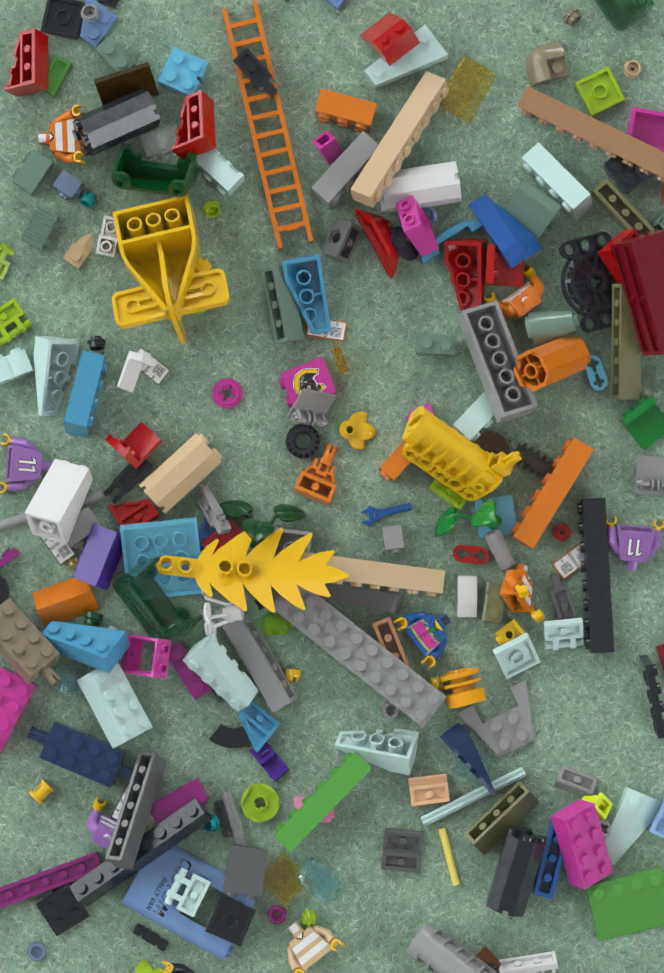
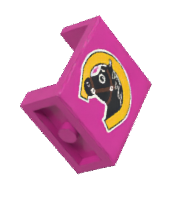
M323 357L280 373L281 378L278 379L281 389H286L288 396L285 399L289 408L294 405L303 388L337 394Z

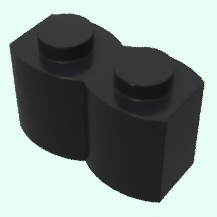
M616 156V158L611 157L605 162L603 169L608 177L616 181L618 188L628 195L638 187L640 179L633 170L628 169L627 164L622 162L623 158Z

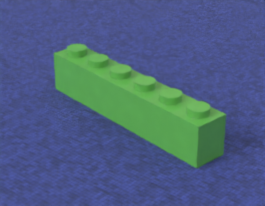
M356 751L353 754L349 752L342 759L344 763L340 767L336 765L328 773L330 775L326 782L321 780L315 787L317 791L313 795L309 793L301 801L303 805L299 809L295 807L288 814L290 819L285 824L281 822L274 829L276 831L274 837L290 852L372 769Z

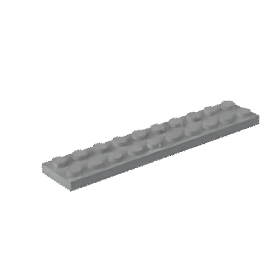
M297 585L305 606L304 611L291 604L281 595L278 596L274 601L277 613L421 727H424L446 699L444 694L319 595Z

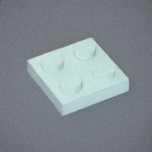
M527 632L493 649V653L506 679L541 662Z

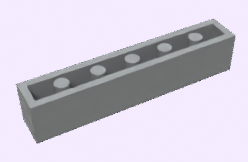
M223 608L216 611L215 615L222 614ZM217 618L218 623L225 621L223 618ZM244 620L222 625L228 640L232 642L238 657L242 659L246 666V671L252 676L256 687L262 693L266 705L272 712L298 698L254 621L245 623Z

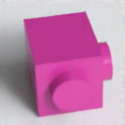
M328 130L312 141L321 157L329 165L335 162L343 153L337 140Z

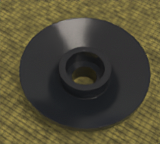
M400 226L394 227L390 231V239L394 249L405 260H415L419 252L406 236L403 228Z

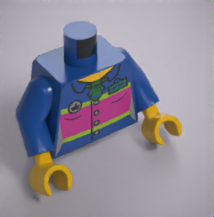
M412 612L394 620V623L399 622L401 624V627L397 630L405 629L424 655L425 659L421 663L423 664L427 661L430 664V667L427 669H431L443 654L447 644L446 637L448 635L443 629L452 622L446 613L437 620L432 614L429 615L427 612Z

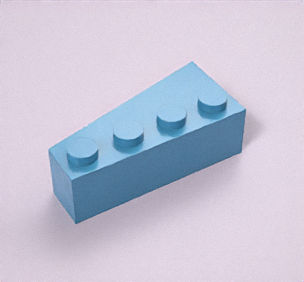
M82 351L64 419L66 433L88 438L90 427L93 426L94 409L98 407V392L102 391L104 380H101L103 373L106 374L108 368L105 355Z
M51 621L42 632L44 637L55 647L60 655L107 673L112 671L130 646L127 633L123 630Z

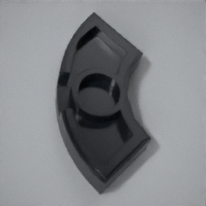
M221 724L209 738L213 743L226 748H240L251 744L243 726L228 728Z

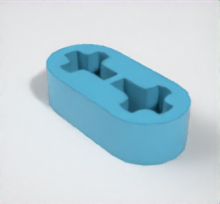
M592 355L590 359L598 363L595 366L596 372H593L592 367L588 366L585 372L590 387L595 391H601L607 386V378L600 358ZM596 374L598 375L599 380L603 379L604 383L601 384L600 388L598 387V385L593 384V382L596 381Z

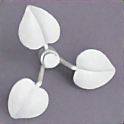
M201 590L205 600L226 606V608L222 609V614L211 615L209 602L204 604L203 616L206 635L214 633L217 637V627L234 621L244 620V611L231 602L210 598ZM223 618L225 621L216 623L212 622V619Z

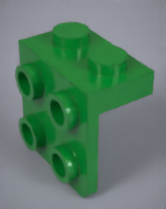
M653 396L642 398L637 402L639 406L634 410L629 408L622 414L624 418L620 420L642 449H647L664 435V414L655 404L657 400Z

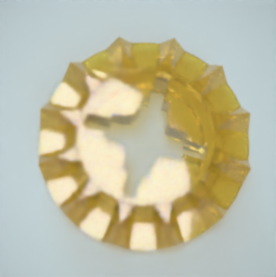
M338 344L333 345L331 352L338 371H342V374L348 372V367L342 350Z

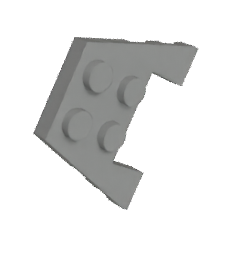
M525 680L509 687L518 706L483 723L473 705L457 712L499 757L534 740L527 683Z

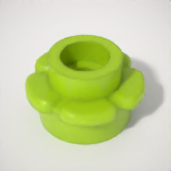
M216 200L207 201L202 207V212L209 218L216 217L220 213L219 202Z
M305 908V912L301 913L302 924H305L307 927L315 925L316 916L314 910Z

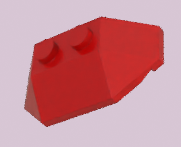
M360 209L354 210V215L362 229H364L363 231L389 279L394 278L400 255L394 249L390 239V231L393 229L389 219L385 221L381 215Z

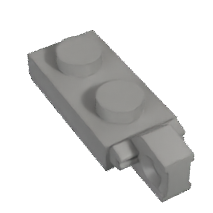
M203 485L195 498L210 526L215 527L219 535L229 533L231 526L229 521L225 519L222 508L219 506L209 486Z

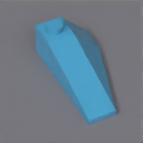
M320 255L300 256L282 261L285 282L312 334L332 331Z

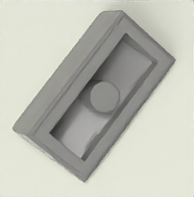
M561 765L554 787L583 798V796H593L598 779Z

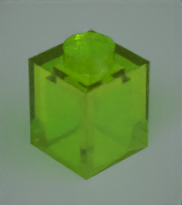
M281 615L264 616V635L288 634V630H292V624Z

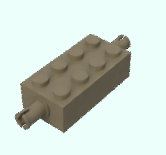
M10 598L0 605V654L28 685L43 675L52 687L56 686L55 683L58 684L62 678L51 667L58 663L60 653Z

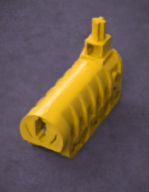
M424 406L416 408L410 414L402 439L407 442L402 449V455L468 501H477L495 490L502 482L503 477L511 474L514 464L522 459L518 451L512 452L509 455L504 452L496 455L493 452L484 451L478 444L471 442L468 437L458 433L455 428L450 427L445 421L434 416Z

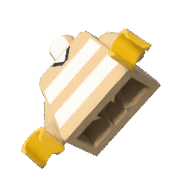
M297 921L288 927V930L294 936L289 941L287 948L288 962L293 973H304L307 968L331 949L339 953L337 950L338 944L345 947V944L338 940L327 928L315 925L313 927H306L303 930Z

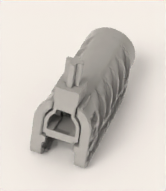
M431 922L427 923L418 932L407 949L408 955L417 962H420L432 973H497L447 932L437 928Z

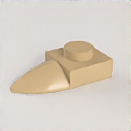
M93 233L87 234L73 243L63 259L77 269H80L92 250L94 243Z

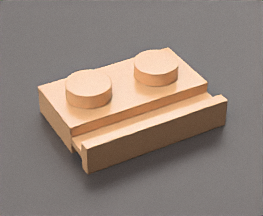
M446 773L408 778L411 806L450 801Z

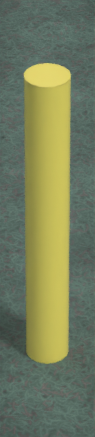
M446 828L438 829L452 885H459L460 881Z

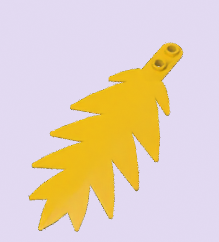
M283 528L269 535L248 555L247 552L252 539L244 531L219 548L215 553L214 551L219 542L218 539L207 545L200 553L198 559L164 555L156 563L157 570L161 574L196 578L198 586L209 597L213 596L211 584L229 602L243 611H247L243 585L256 600L272 613L275 612L271 586L287 601L304 611L305 606L297 585L311 593L329 598L331 595L325 584L349 577V574L327 565L335 553L334 550L319 552L299 561L313 536L312 533L298 539L274 557ZM168 563L170 566L166 569L163 568L162 564ZM187 565L189 569L184 571L181 567Z

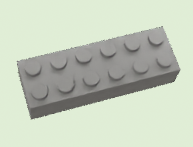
M498 301L461 311L457 319L497 424L533 413L538 405L530 388L520 386L513 372L514 367L517 366L516 357L519 355Z

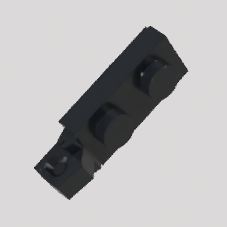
M248 48L233 60L235 65L262 93L266 90L272 98L278 93V90L272 85L275 82L272 75Z

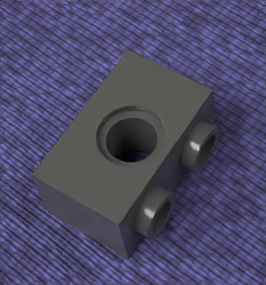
M336 218L321 253L333 260L349 264L364 229L353 222Z

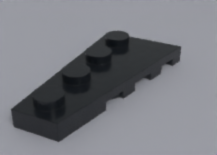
M647 654L641 655L640 661L646 671H643L646 686H649L647 696L649 703L652 704L650 711L654 731L658 739L664 738V719H662L664 705L662 701H659L658 694H661V687L659 682L656 683L655 678L658 675L657 666L652 663Z

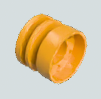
M465 667L453 670L440 677L441 682L450 680V684L442 686L444 690L452 689L453 692L447 695L445 699L448 709L487 700L484 687L474 686V683L481 681L482 678H472L473 674L480 672L479 667Z

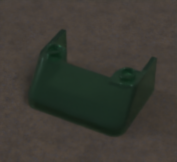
M159 557L143 561L118 578L113 583V588L149 637L167 640L184 637L204 617L202 615L191 617L189 610L185 607H174L153 579L157 575L155 564L160 560Z

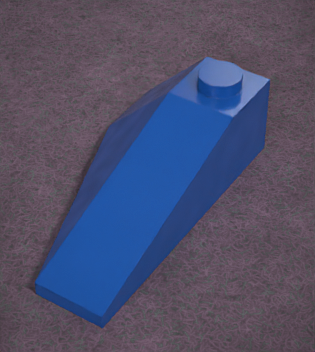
M486 194L469 204L509 269L542 249L529 229Z

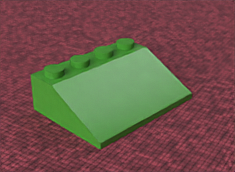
M660 866L600 880L586 889L598 941L664 925V874Z

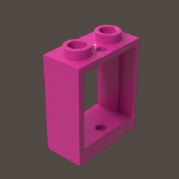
M414 196L396 203L403 231L420 255L424 256L438 250L439 247L431 220Z
M127 634L130 646L122 656L121 668L123 673L166 679L171 640ZM143 641L155 643L152 671L140 670Z

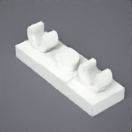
M555 951L499 960L502 963L499 966L500 973H537L539 971L545 973V970H552V973H555V969H558Z

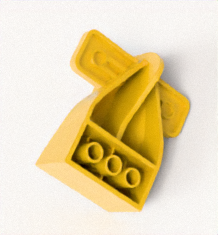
M188 194L182 197H174L113 212L121 256L128 273L140 285L139 287L113 294L112 305L117 326L121 329H127L168 319L172 321L181 345L187 344L182 316L224 306L230 301L227 279L222 269H213L193 274L200 259L201 247L196 217Z

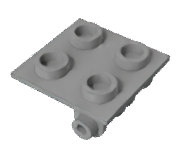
M303 388L287 415V419H292L295 423L302 422L311 426L314 424L319 427L327 426L328 419L325 418V415L336 395Z
M637 455L634 493L664 496V457Z

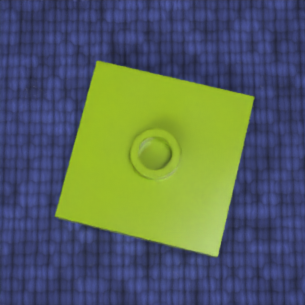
M609 66L574 83L591 117L626 100Z

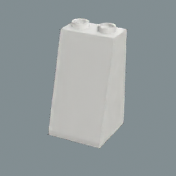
M55 459L25 511L32 535L67 545L93 480L89 468L84 465L72 464L67 460Z

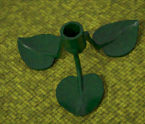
M230 500L219 505L223 513L229 517H247L243 521L242 527L252 539L250 543L251 548H255L265 537L274 533L275 527L273 523L276 518L284 522H293L307 516L298 507L289 504H279L274 507L273 511L276 514L273 515L269 523L267 521L251 519L249 513L253 512V507L247 502Z

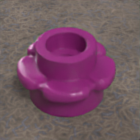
M273 905L268 910V917H270L272 923L277 924L285 921L287 912L284 907Z

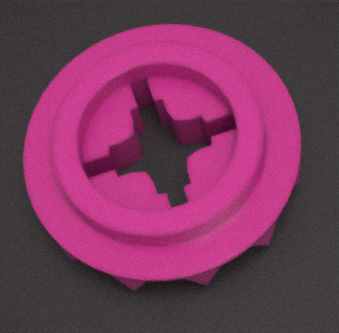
M221 379L213 387V400L221 408L230 409L236 407L242 400V387L234 379ZM232 386L231 393L235 398L228 397L223 401L224 394L220 389L227 391Z

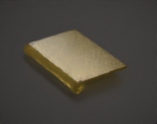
M463 55L447 84L449 88L446 98L441 100L439 107L471 124L497 73Z

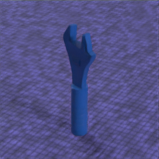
M411 503L387 509H376L368 506V509L361 513H369V521H362V523L371 526L384 516L411 511Z

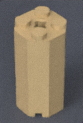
M195 433L139 485L142 489L146 487L144 492L161 509L164 507L162 511L165 514L222 463L220 459L223 456L215 448L211 450L207 446L210 442L202 433L199 436Z

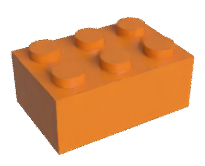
M321 88L315 109V118H319L318 121L329 124V122L337 123L336 126L347 129L348 126L355 128V131L358 133L362 131L365 133L366 131L371 132L377 103Z

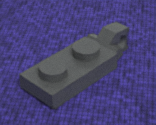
M558 573L551 574L550 578L553 585L548 587L558 620L578 618L568 585H566L565 581L560 582Z

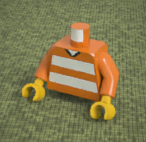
M74 105L72 109L55 118L53 123L49 124V133L38 134L39 145L50 144L51 153H54L56 158L65 163H86L81 160L84 155L81 148L82 145L80 141L75 140L72 133L75 130L73 126L74 118L85 114L79 112L80 108L84 107L83 105Z
M528 264L529 269L524 271L525 277L529 280L502 301H498L504 318L522 317L542 302L540 296L543 294L545 287L539 277L535 275L536 271L531 264ZM490 292L491 298L487 299L484 297L486 303L497 300L494 292Z
M518 564L516 570L506 571L500 595L512 613L527 612L531 614V617L536 622H540L545 619V615L541 609L536 610V607L531 603L533 582L527 574L528 566Z

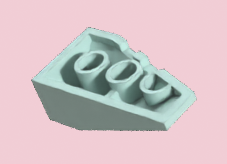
M35 336L34 367L38 413L40 416L57 415L64 397L63 385L66 381L69 382L71 378L68 375L71 364L76 365L78 360L80 340L53 336Z

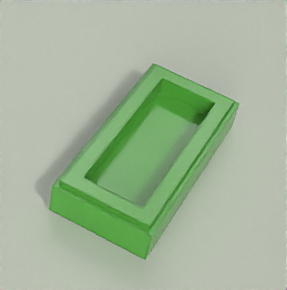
M54 55L48 67L49 90L43 92L56 97L72 66L71 62Z

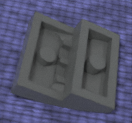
M385 828L381 869L420 873L423 831Z

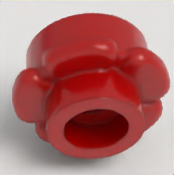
M558 523L553 527V537L560 542L566 541L571 536L568 524Z

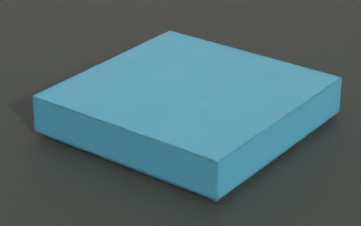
M512 495L486 498V501L492 499L496 502V514L502 518V523L499 526L501 534H513L510 531L516 523ZM481 499L474 501L476 513L483 504ZM487 526L478 527L479 538H485L484 535L491 531V529Z

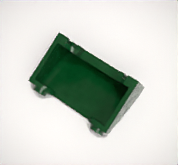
M122 143L111 172L112 183L117 188L182 197L196 183L198 177L197 153L188 152L184 160L179 158L177 165L143 161L141 153L136 154L131 150L132 144Z

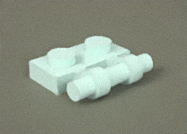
M582 618L544 621L545 650L553 649L555 651L566 647L575 649L576 646H584Z
M181 867L179 873L174 877L175 881L171 889H168L166 893L167 897L164 903L171 906L175 899L179 901L176 909L194 917L211 882L194 873L191 879L188 880L185 878L188 870ZM183 883L187 887L181 896L177 892Z

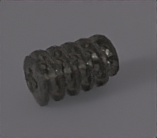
M519 442L514 452H520L519 456L522 459L516 465L518 466L523 462L524 470L530 467V474L536 470L537 478L541 475L544 477L554 459L551 458L546 461V454L540 458L539 450L533 453V446L526 449L527 443L525 442L520 445Z

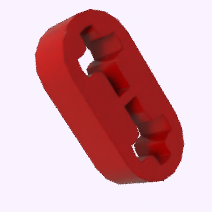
M458 545L453 550V557L459 562L484 564L489 559V552L483 547ZM464 548V552H469L470 556H463V559H459L456 551ZM479 550H482L486 558L478 561V557H472V553H479Z

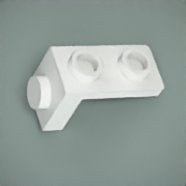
M140 350V353L129 351L117 387L133 392L142 365L155 367L157 360L151 358L150 353Z

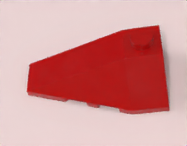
M464 238L444 241V261L446 266H448L450 279L454 285L461 311L483 305L487 239Z

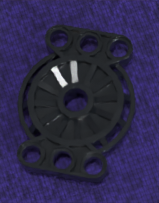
M599 232L562 243L559 247L560 255L567 259L561 273L562 293L569 306L583 316L580 320V327L586 333L612 327V284H622L616 282L597 253L604 247L598 242L599 236L605 238V245L612 240L607 232ZM583 240L589 243L588 250L582 248L581 243ZM566 245L572 247L573 252L571 255L565 252ZM567 269H569L568 274H567V280H565V279H566V271H567ZM591 278L595 280L600 279V283L597 284L596 288L592 286ZM572 299H573V301H574L580 308H578V307H576V306L574 305V303L572 302ZM604 314L610 317L609 324L603 322L602 317ZM587 319H591L593 321L594 325L592 329H589L586 326Z

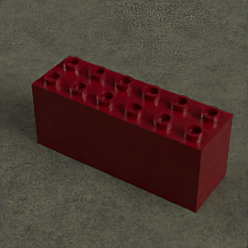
M663 229L648 231L611 245L643 356L664 355Z

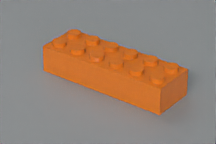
M576 438L568 439L561 448L563 452L561 457L557 456L550 466L553 470L551 473L547 472L540 482L543 484L542 488L535 490L531 497L532 504L530 506L527 505L520 515L523 517L521 522L517 521L510 532L513 533L511 538L529 549L534 548L594 449Z

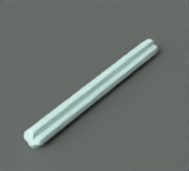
M520 767L492 781L495 792L524 778L526 773ZM482 786L421 816V821L424 826H427L491 793Z

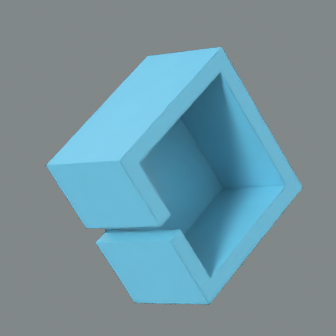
M173 47L158 79V83L160 86L184 97L199 90L201 86L200 81L203 82L209 68V63Z

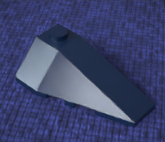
M457 723L443 733L440 738L491 795L495 797L497 795L475 743L470 736L471 730L465 724L461 726Z

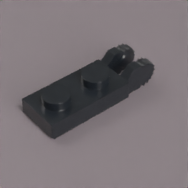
M146 459L137 469L129 463L104 491V494L106 496L111 494L113 489L118 486L122 491L112 500L116 504L125 494H128L153 466Z

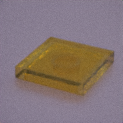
M283 852L265 871L263 886L286 907L312 878Z

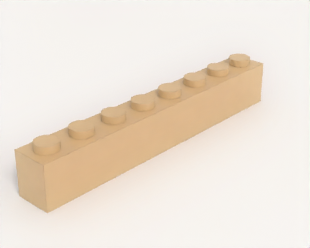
M427 71L425 72L351 187L353 200L372 208L376 202L381 200L385 188L390 186L392 177L400 170L405 157L409 156L413 144L418 142L422 130L428 126L433 113L437 112L441 100L446 98L449 88L445 78Z
M304 552L299 561L315 553ZM332 556L327 563L328 566L335 567L349 574L348 578L333 582V584L343 585V581L350 582V586L362 587V584H369L371 589L380 590L381 586L388 587L387 591L399 592V588L407 589L406 593L418 594V591L425 592V596L436 597L437 593L443 594L445 571L338 556Z

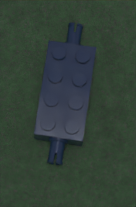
M58 721L54 722L51 731L48 733L33 726L30 729L32 733H29L27 738L43 744L44 747L39 758L110 788L118 776L128 780L131 779L132 775L130 774L133 773L134 769L123 765L127 750L120 747L112 748L110 743Z

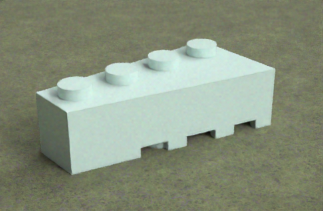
M426 25L414 32L420 43L391 66L380 58L364 70L365 77L375 89L448 59L447 52Z
M539 142L522 157V166L529 174L532 173L536 177L535 180L542 187L544 186L550 196L557 200L575 221L593 207L591 194Z
M212 633L195 643L182 661L187 664L189 669L198 674L205 683L211 686L219 696L224 698L233 709L239 712L248 707L259 690L245 672L238 670V663L227 656V649L223 645L219 646L215 641L217 637Z

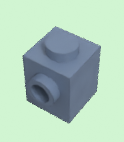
M65 170L61 172L53 184V187L59 191L58 195L66 201L69 198L71 200L79 198L84 191L82 188L84 184Z

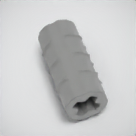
M499 528L494 531L491 530L484 535L501 570L507 569L516 563Z

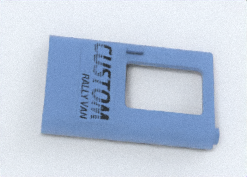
M177 845L139 870L121 904L222 960L224 957L228 958L233 950L231 942L206 932L205 927L181 915L179 910L176 909L179 901L174 899L171 906L164 903L167 897L166 893L168 889H171L175 881L174 877L179 873L181 867L188 870L185 876L186 879L190 880L194 873L210 881V886L226 894L223 891L224 871ZM182 883L177 894L182 896L187 885ZM238 894V897L230 896L250 908L255 902L254 899L245 898L246 895Z

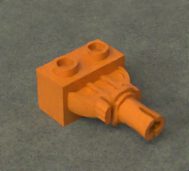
M327 443L318 467L316 465L319 459L315 458L312 465L307 467L305 471L301 470L292 491L328 507L337 487L333 474L336 467L333 465L331 471H328L338 447L334 445L331 453H329L332 446L330 443Z

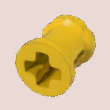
M42 779L36 789L30 791L29 794L39 804H42L48 794L55 790Z

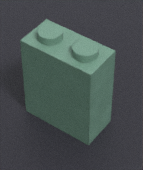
M523 180L504 210L529 229L538 241L542 235L545 237L552 228L549 224L550 222H556L560 216L558 210L562 205Z

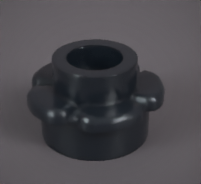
M92 336L91 340L87 341L89 349L92 351L105 349L104 344L106 340L102 339V336Z

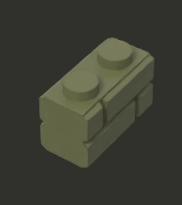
M486 583L481 621L501 623L504 600L500 595L502 584Z

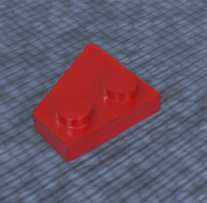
M149 499L139 500L138 502H125V504L108 505L109 510L119 525L152 522L160 517Z

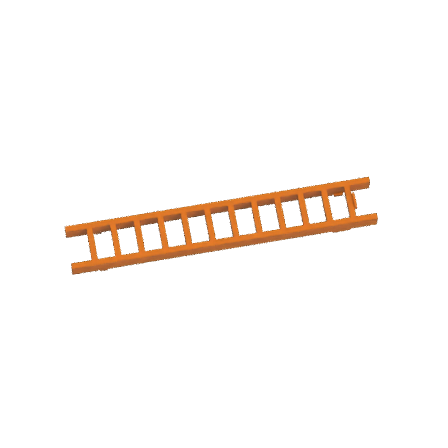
M257 1L252 2L256 18L230 24L227 9L223 8L222 13L233 60L238 56L237 47L262 42L264 55L256 56L259 61L266 60L268 72L275 80L272 85L278 90ZM253 24L258 25L259 37L234 42L231 29ZM235 65L278 251L283 250L279 232L293 231L305 226L309 243H313L314 240L279 92L274 96L277 110L252 116L249 103L272 97L268 93L247 97L245 84H249L251 81L248 78L243 79L241 70ZM279 115L281 129L256 134L253 121ZM280 134L284 135L286 147L260 153L259 139ZM288 152L289 166L268 171L264 170L262 158ZM292 171L295 184L269 190L267 176ZM296 189L299 199L298 203L273 208L270 195ZM301 208L302 221L279 226L275 213Z

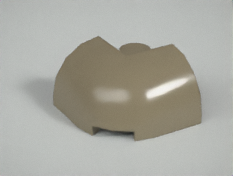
M560 41L538 46L528 54L526 70L531 87L569 76L564 58V50Z

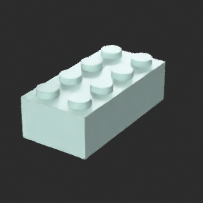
M119 663L115 665L110 673L96 669L77 680L112 748L152 728Z

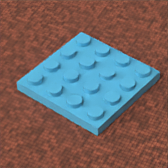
M197 517L120 525L128 601L202 594L196 578L164 575L156 567L157 560L164 555L198 559L201 550ZM168 563L162 564L163 568L166 569L170 566ZM187 565L181 567L184 571L189 569Z

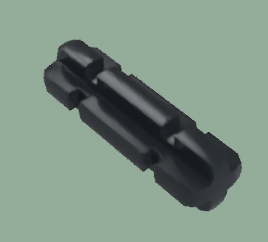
M223 799L214 802V808L218 811L216 814L220 821V828H223L221 830L224 838L230 837L233 833Z
M140 923L133 930V934L138 937L139 935L142 936L141 939L153 946L157 945V948L161 951H165L169 944L166 939H160V936L148 928L147 930L144 929V926Z

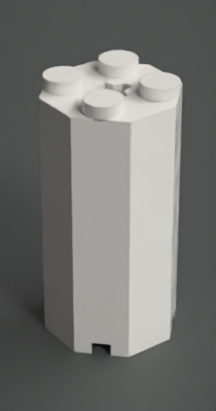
M456 161L401 169L396 172L392 177L390 186L385 188L379 201L381 212H398L396 203L410 196H414L422 208L461 202V188L457 175Z

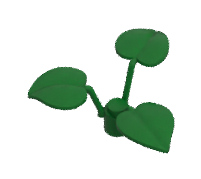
M485 496L480 498L483 504L473 517L459 512L456 513V508L454 507L445 510L436 523L435 536H442L448 533L455 525L457 517L472 520L471 524L474 527L487 526L493 531L498 529L502 523V518L496 514V502L492 499L486 501Z

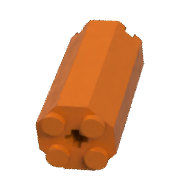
M569 334L517 356V366L514 367L513 372L520 386L528 387L534 392L585 370L590 362V353L579 336Z

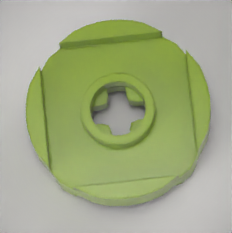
M253 784L242 795V810L245 816L252 821H267L273 818L279 809V796L275 789L268 784ZM262 797L266 805L258 808L256 807L255 799Z

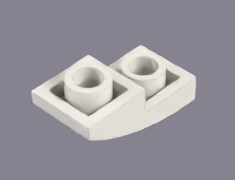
M104 215L96 253L115 257L118 239L113 216Z
M458 576L457 617H476L477 576Z

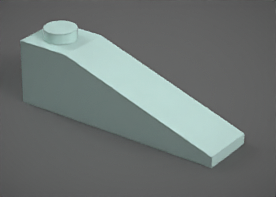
M382 729L376 730L374 734H366L363 730L341 731L336 740L335 748L346 753L351 752L352 754L356 751L369 763L390 772L410 775L415 762L419 732L406 729H394V733L383 734Z
M625 787L610 823L611 833L604 838L612 865L618 862L651 824L662 801Z

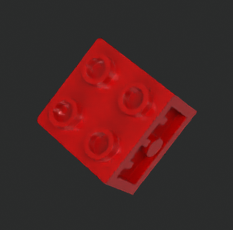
M488 244L486 247L484 285L522 287L524 261L509 269L495 245Z
M142 422L124 440L119 437L115 439L111 434L105 438L135 469L162 442Z

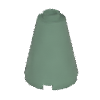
M529 311L526 313L528 317H525L528 338H533L534 343H531L532 348L561 338L577 330V326L580 325L579 316L574 314L573 311Z

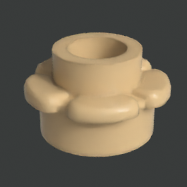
M637 60L627 61L623 66L624 74L627 77L637 78L639 73L642 72V66Z

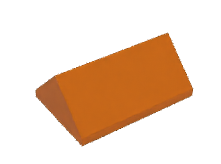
M71 578L32 592L36 610L45 628L51 621L65 622L84 615L85 611L92 612L100 609L91 584L76 578Z

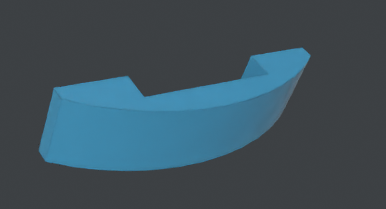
M478 219L457 224L436 238L438 246L465 229H468L472 235L483 227ZM439 250L424 255L421 263L424 265L440 254Z

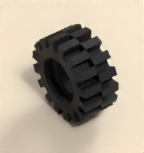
M296 424L290 428L286 435L287 449L295 457L309 458L319 449V433L309 424ZM299 434H307L310 437L311 441L308 447L299 448L296 445L295 439Z

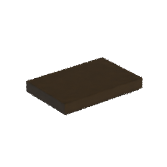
M149 62L94 79L102 105L139 89L148 91L151 97L159 95Z

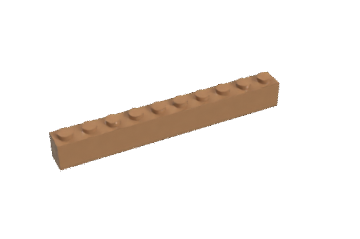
M527 86L518 105L519 108L523 109L522 114L531 118L535 115L539 117V122L547 126L549 123L556 125L555 130L563 134L568 131L573 134L572 138L580 142L583 139L589 141L588 146L599 150L601 147L607 150L606 155L613 158L619 156L623 158V163L631 167L636 164L640 166L639 171L650 175L652 172L657 175L656 179L664 182L663 151Z

